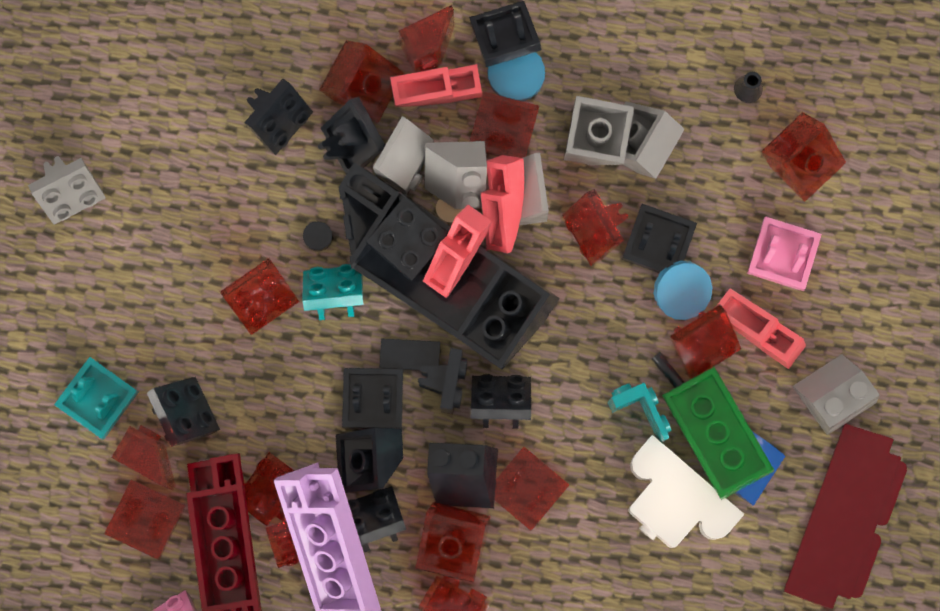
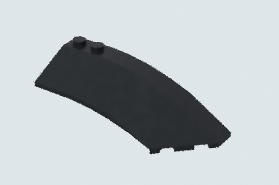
M355 162L338 187L340 199L343 200L345 213L343 220L346 239L349 240L351 256H349L351 268L417 310L498 368L503 369L543 325L560 298L482 245L479 246L470 264L447 298L423 282L434 255L415 278L409 281L365 243L404 196L447 233L451 228V224Z

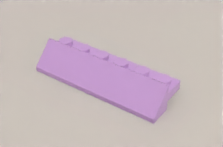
M315 463L277 477L274 480L275 487L315 611H381L338 468H320L319 464Z

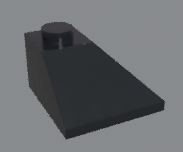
M371 428L336 434L337 468L345 493L384 488L403 460L402 429Z

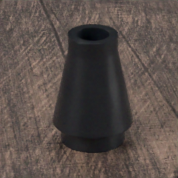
M749 72L738 78L734 85L736 97L745 103L757 101L763 92L761 76L757 72Z

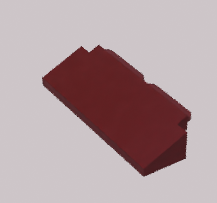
M848 424L843 425L783 592L826 609L834 608L838 596L851 599V597L859 598L863 595L881 545V537L875 533L877 525H886L889 522L907 472V465L900 461L901 457L889 453L894 439Z

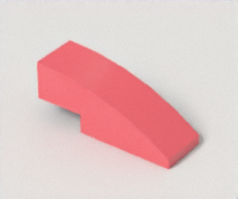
M477 64L449 70L448 67L390 77L395 107L446 104L483 97Z
M501 155L487 160L489 190L480 194L483 215L492 221L485 235L486 248L508 254L512 252L522 214L524 159Z
M467 205L456 215L447 236L440 242L423 282L447 298L473 259L492 221L470 205Z
M731 288L713 310V313L723 322L787 369L792 366L806 347L804 338L780 324L776 317Z

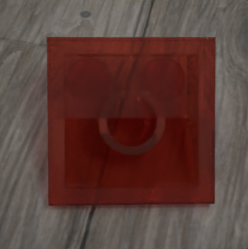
M452 5L398 31L401 48L414 73L439 68L438 65L442 64L455 27Z
M346 40L319 91L342 106L350 99L359 97L371 120L379 123L393 97L390 77L404 75L405 73L367 44Z
M803 112L761 151L769 166L804 202L846 164L825 124Z
M140 425L138 430L129 426L111 458L173 491L176 484L166 446L159 442L161 436Z
M433 502L426 512L415 569L474 583L486 543L491 516Z
M445 574L443 578L435 577L418 608L423 611H487L490 605L485 603L487 596L472 588L469 593L458 588L461 583L460 581Z

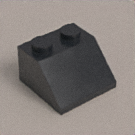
M429 443L427 475L436 505L494 509L498 448L487 445Z

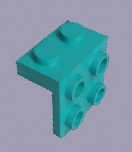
M644 382L632 388L630 383L613 390L614 392L611 393L613 397L608 401L612 413L640 401L656 438L661 443L669 439L668 433L672 430L666 416H660L657 411L656 404L659 401L652 387L647 388Z

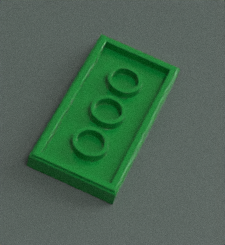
M715 367L662 395L721 500L774 472V468Z

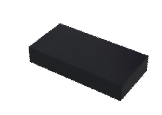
M381 338L379 368L420 371L421 366L439 365V341Z

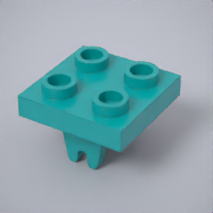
M343 264L333 268L314 267L310 270H304L302 294L304 311L317 310L319 320H325V309L347 307L348 317H355L354 306L364 305L363 275L351 268L350 264Z
M89 357L54 405L104 440L139 391Z

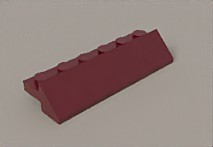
M240 453L188 463L187 468L191 492L186 493L202 611H262Z

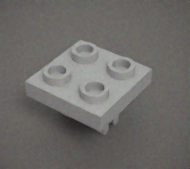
M56 156L53 166L49 162H44L45 176L28 185L31 194L54 225L106 198L82 158L65 165L60 157Z

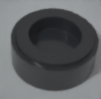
M314 221L305 227L303 240L309 249L323 251L332 243L333 234L326 223Z

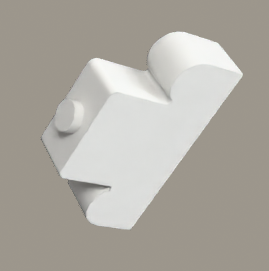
M653 435L633 456L630 465L632 473L640 480H650V484L632 503L628 511L643 524L639 529L650 539L654 540L655 537H658L669 548H674L678 546L698 522L702 535L708 539L716 540L726 536L744 516V513L728 499L724 498L721 500L714 487Z

